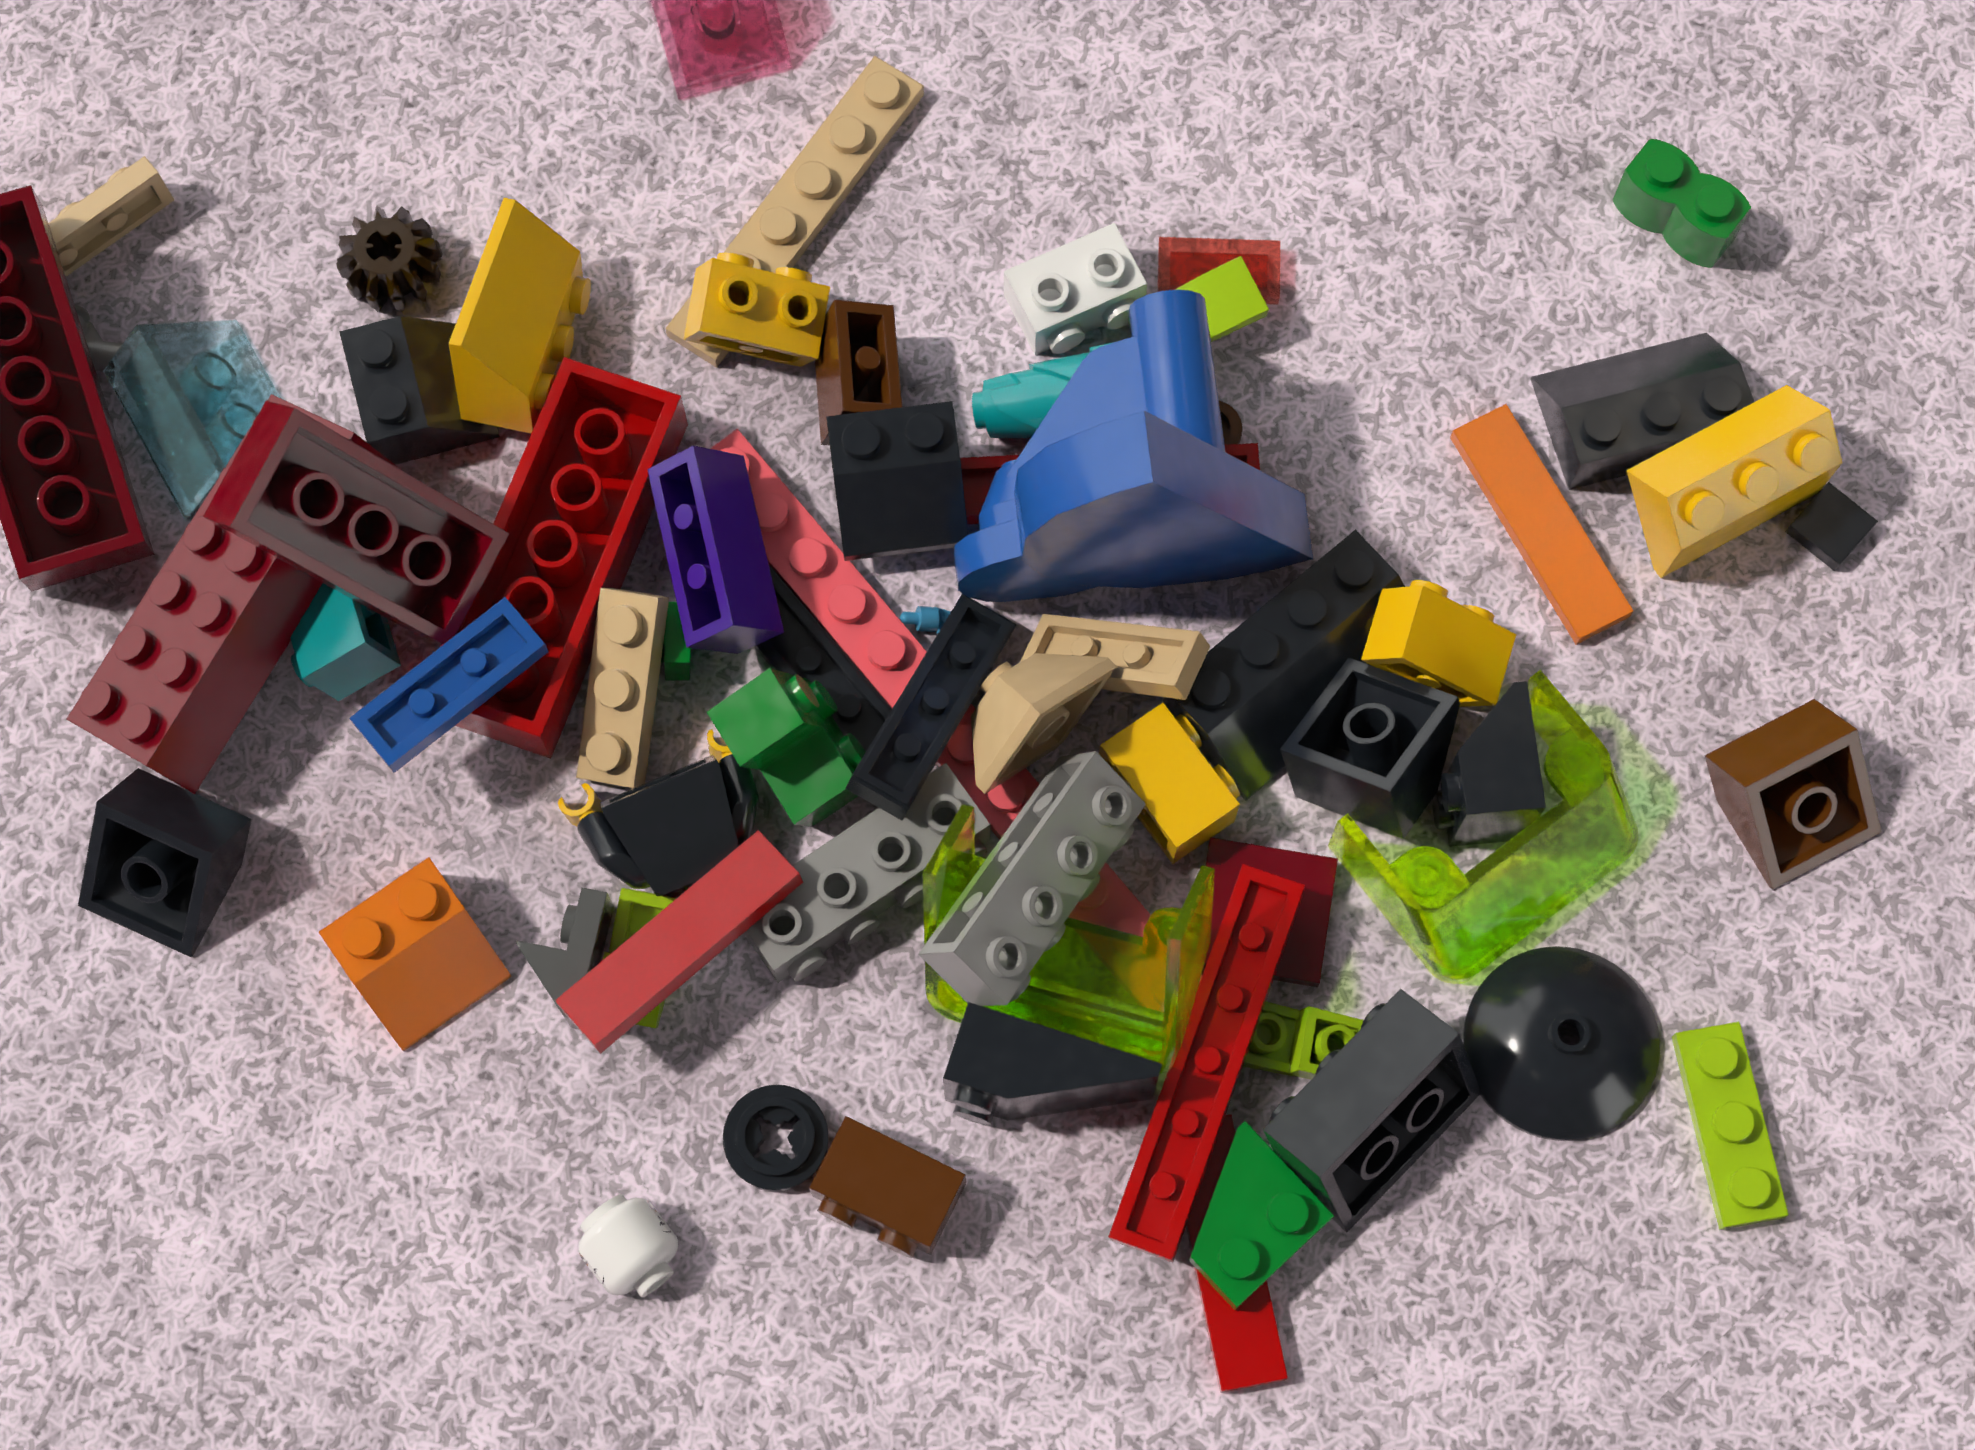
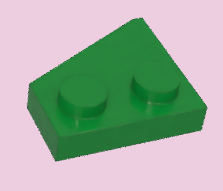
M1244 1121L1234 1134L1231 1147L1212 1194L1189 1261L1227 1303L1236 1310L1318 1233L1334 1215L1252 1127Z

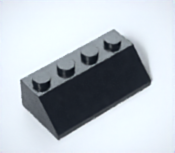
M1356 529L1207 652L1186 700L1163 697L1162 703L1166 705L1174 717L1182 714L1193 725L1202 742V746L1198 749L1214 767L1219 764L1230 774L1245 801L1286 768L1280 751L1281 747L1346 660L1351 658L1368 664L1362 661L1361 658L1382 589L1405 587L1399 574Z

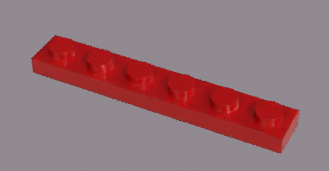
M1242 864L1108 1237L1111 1241L1166 1261L1174 1262L1305 893L1304 884Z

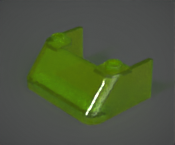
M1541 670L1532 675L1527 682L1534 729L1549 746L1543 763L1546 779L1563 799L1465 874L1446 853L1428 846L1412 848L1389 864L1348 813L1337 821L1328 844L1329 849L1434 977L1446 983L1461 984L1475 978L1623 865L1633 854L1638 844L1639 833L1637 824L1607 748Z
M961 805L923 871L924 945L987 859L975 855V818L973 806ZM1201 866L1182 908L1166 907L1154 911L1144 927L1143 937L1068 917L1064 922L1066 929L1061 939L1052 948L1043 952L1030 971L1031 979L1025 991L1007 1005L983 1007L1162 1063L1160 1074L1167 1072L1173 1066L1182 1046L1210 945L1215 869ZM925 961V991L929 1003L942 1016L961 1023L968 1003Z

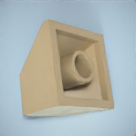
M1035 653L1015 666H1012L1009 662L998 666L982 683L981 689L986 694L971 715L976 786L986 794L1055 750L1067 738L1117 666L1108 657Z

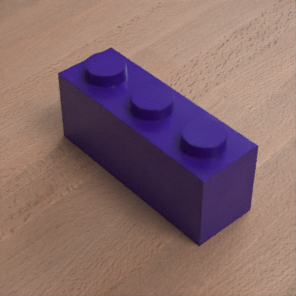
M693 445L647 469L686 647L739 654L784 633L744 456Z

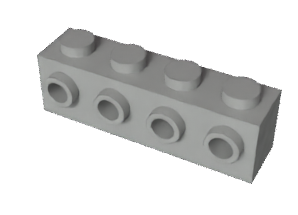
M1096 751L1059 757L918 955L967 1003L971 1002L980 1006L1007 1005L1014 1001L1029 985L1031 979L1029 973L1043 952L1052 948L1063 936L1066 929L1064 922L1077 903L1089 896L1097 887L1100 881L1098 873L1108 858L1130 839L1134 831L1132 824L1146 803Z
M947 763L930 773L903 821L878 808L792 865L800 873L803 883L745 931L744 935L777 983L791 975L794 981L802 980L826 962L827 958L823 952L843 939L849 945H852L871 934L881 923L877 916L897 902L903 909L908 908L923 899L934 888L930 881L951 866L958 873L980 860L987 852L984 844L991 840L990 823Z

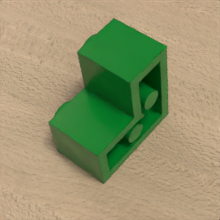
M769 668L707 711L708 716L739 766L762 772L794 825L813 827L858 797V795L845 788L866 751L851 733H848L846 736L843 735L832 717L833 714L838 712L837 706L829 692L819 681L815 680L811 683L809 679L802 678L798 674L792 675Z

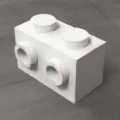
M1115 223L1004 271V297L1035 356L1049 349L1054 354L1069 351L1084 340L1085 333L1106 325L1108 329H1117L1127 325L1130 305L1136 299L1145 296L1147 290V282Z

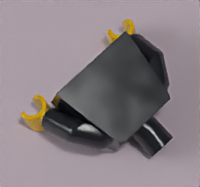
M713 729L707 733L710 756L602 802L589 784L583 783L581 786L588 795V801L579 810H571L563 797L558 800L559 809L568 821L577 827L578 833L596 863L631 888L646 889L651 887L657 897L681 887L683 892H685L753 835L759 794L752 770L740 767L728 746H721L715 742Z

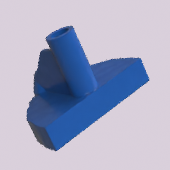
M1179 289L1166 290L1136 299L1129 307L1132 337L1101 346L1091 351L1084 358L1016 460L1004 463L996 471L979 514L980 531L967 535L955 544L954 561L959 592L968 598L986 602H1011L1066 596L1096 587L1149 588L1226 580L1275 570L1314 559L1305 493L1225 453L1206 302L1200 293Z

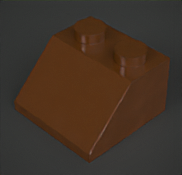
M1815 699L1704 755L1718 804L1772 890L1882 832L1858 730Z

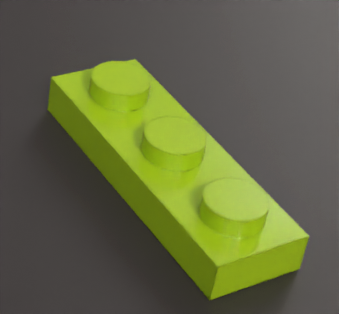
M1740 1022L1675 1033L1671 1038L1719 1230L1787 1217L1789 1214Z

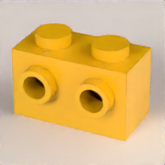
M734 253L717 254V259L711 258L696 268L683 340L800 367L818 359L830 286L811 282L812 274L800 269L779 267L773 273L753 268V259Z
M1413 580L1409 587L1382 589L1361 660L1376 668L1455 695L1459 698L1460 707L1495 706L1516 634L1494 623L1495 616L1490 611L1473 605H1460L1447 598L1448 590L1438 584L1423 580Z
M1161 703L1102 743L1099 755L1146 803L1137 817L1170 862L1174 864L1208 841L1210 837L1215 836L1235 822L1240 806L1236 799L1240 797V792L1230 774L1219 764L1212 768L1198 748L1202 746V742L1189 720L1182 714L1174 717L1166 705Z

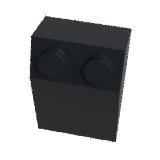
M968 1002L943 1076L945 1101L956 1104L953 1111L955 1115L974 1123L991 1125L993 1116L1009 1121L1153 1099L1162 1063Z

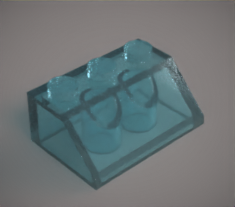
M237 320L136 325L103 370L185 521L193 519L219 478L220 473L226 467L252 426L265 401L269 399L271 394L281 398Z

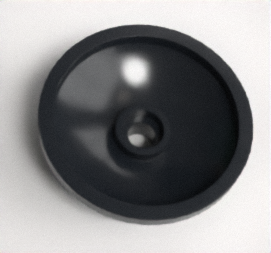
M1560 946L1542 947L1520 953L1508 959L1493 970L1479 986L1470 1002L1464 1021L1463 1044L1480 1088V1096L1504 1121L1527 1134L1555 1141H1575L1606 1133L1624 1122L1638 1109L1651 1090L1657 1074L1660 1058V1037L1655 1015L1647 998L1638 985L1617 965L1599 955L1582 949ZM1563 1024L1575 1027L1580 1036L1579 1043L1568 1045L1562 1042L1558 1036V1027Z

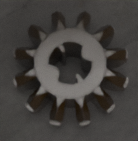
M376 205L373 215L375 220L367 223L354 216L352 226L356 235L339 236L340 241L338 245L343 255L337 259L336 265L341 277L347 280L346 286L354 298L359 300L366 297L370 307L378 312L389 297L395 309L403 313L406 305L405 295L411 293L416 299L426 302L427 291L422 282H440L441 272L436 263L442 260L443 253L439 242L432 238L433 232L430 225L423 218L413 221L410 212L402 206L391 218H387L384 209ZM389 255L394 260L390 261L385 256Z

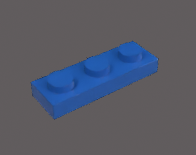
M504 597L349 719L392 772L395 773L549 651L542 639L507 598Z

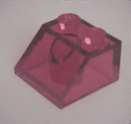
M647 0L678 100L792 68L776 0Z

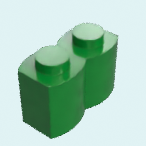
M1649 139L1627 166L1613 197L1616 208L1627 220L1646 231L1662 234L1667 244L1678 255L1693 264L1712 268L1734 241L1751 209L1746 197L1731 183L1711 174L1700 173L1696 164L1686 153L1670 143L1657 139Z

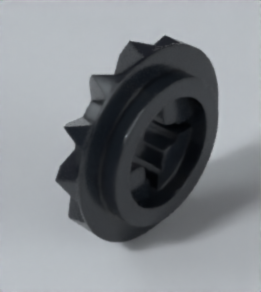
M767 1085L754 1089L736 1102L725 1121L723 1129L725 1156L736 1175L759 1190L788 1191L792 1187L812 1179L815 1171L827 1154L828 1126L824 1114L810 1096L794 1087ZM761 1117L766 1124L770 1122L777 1129L783 1127L786 1123L790 1125L796 1118L799 1120L792 1126L793 1131L787 1137L792 1147L791 1151L795 1155L792 1160L787 1154L782 1155L776 1149L769 1151L767 1154L762 1153L756 1159L754 1158L760 1151L759 1147L765 1141L761 1125L756 1121L757 1118Z

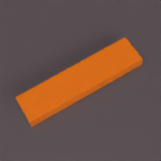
M1507 404L1454 429L1450 439L1575 645L1630 618L1633 613L1632 607Z

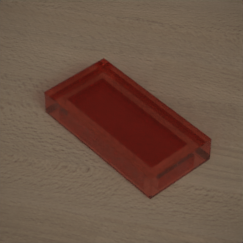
M1159 237L1157 292L1175 290L1189 281L1242 256L1266 304L1278 305L1280 298V241Z

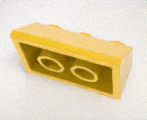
M503 198L450 338L449 350L461 419L532 433L556 377L554 374L558 363L562 362L564 357L570 358L574 342L572 323L576 314L584 315L590 299L591 281L589 278L583 277L580 251L514 199Z
M1785 385L1626 470L1651 562L1657 575L1663 578L1818 494L1843 463L1831 410L1792 387Z

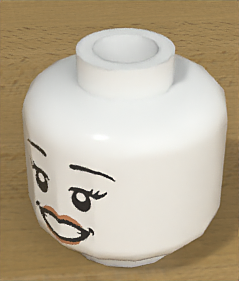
M619 1194L595 1209L581 1223L580 1229L584 1232V1235L579 1242L578 1252L608 1293L624 1295L636 1290L641 1297H645L658 1289L673 1275L674 1272L668 1263L677 1252L678 1239L647 1199L632 1198L627 1200L623 1194Z

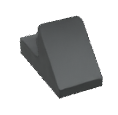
M582 887L577 906L570 904L567 906L560 933L561 943L568 944L566 950L516 941L517 946L554 1002L601 962L614 905L607 892ZM555 1002L570 1027L578 1029Z

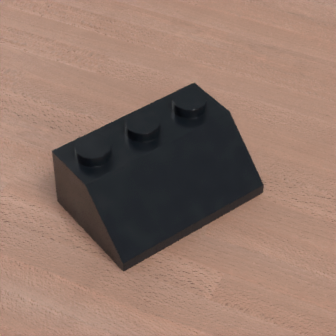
M1707 332L1532 376L1530 379L1568 490L1626 476V470L1754 403L1740 362Z
M1400 989L1387 1003L1375 1006L1367 1014L1361 1025V1030L1341 1050L1332 1051L1321 1061L1313 1079L1296 1096L1284 1099L1275 1108L1269 1123L1263 1131L1273 1151L1334 1215L1332 1219L1347 1233L1480 1095V1088L1460 1033L1404 990Z

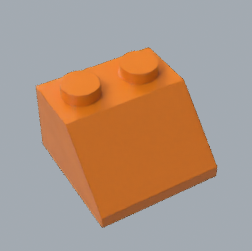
M430 857L319 931V934L352 983L402 1051L408 1049L512 977Z

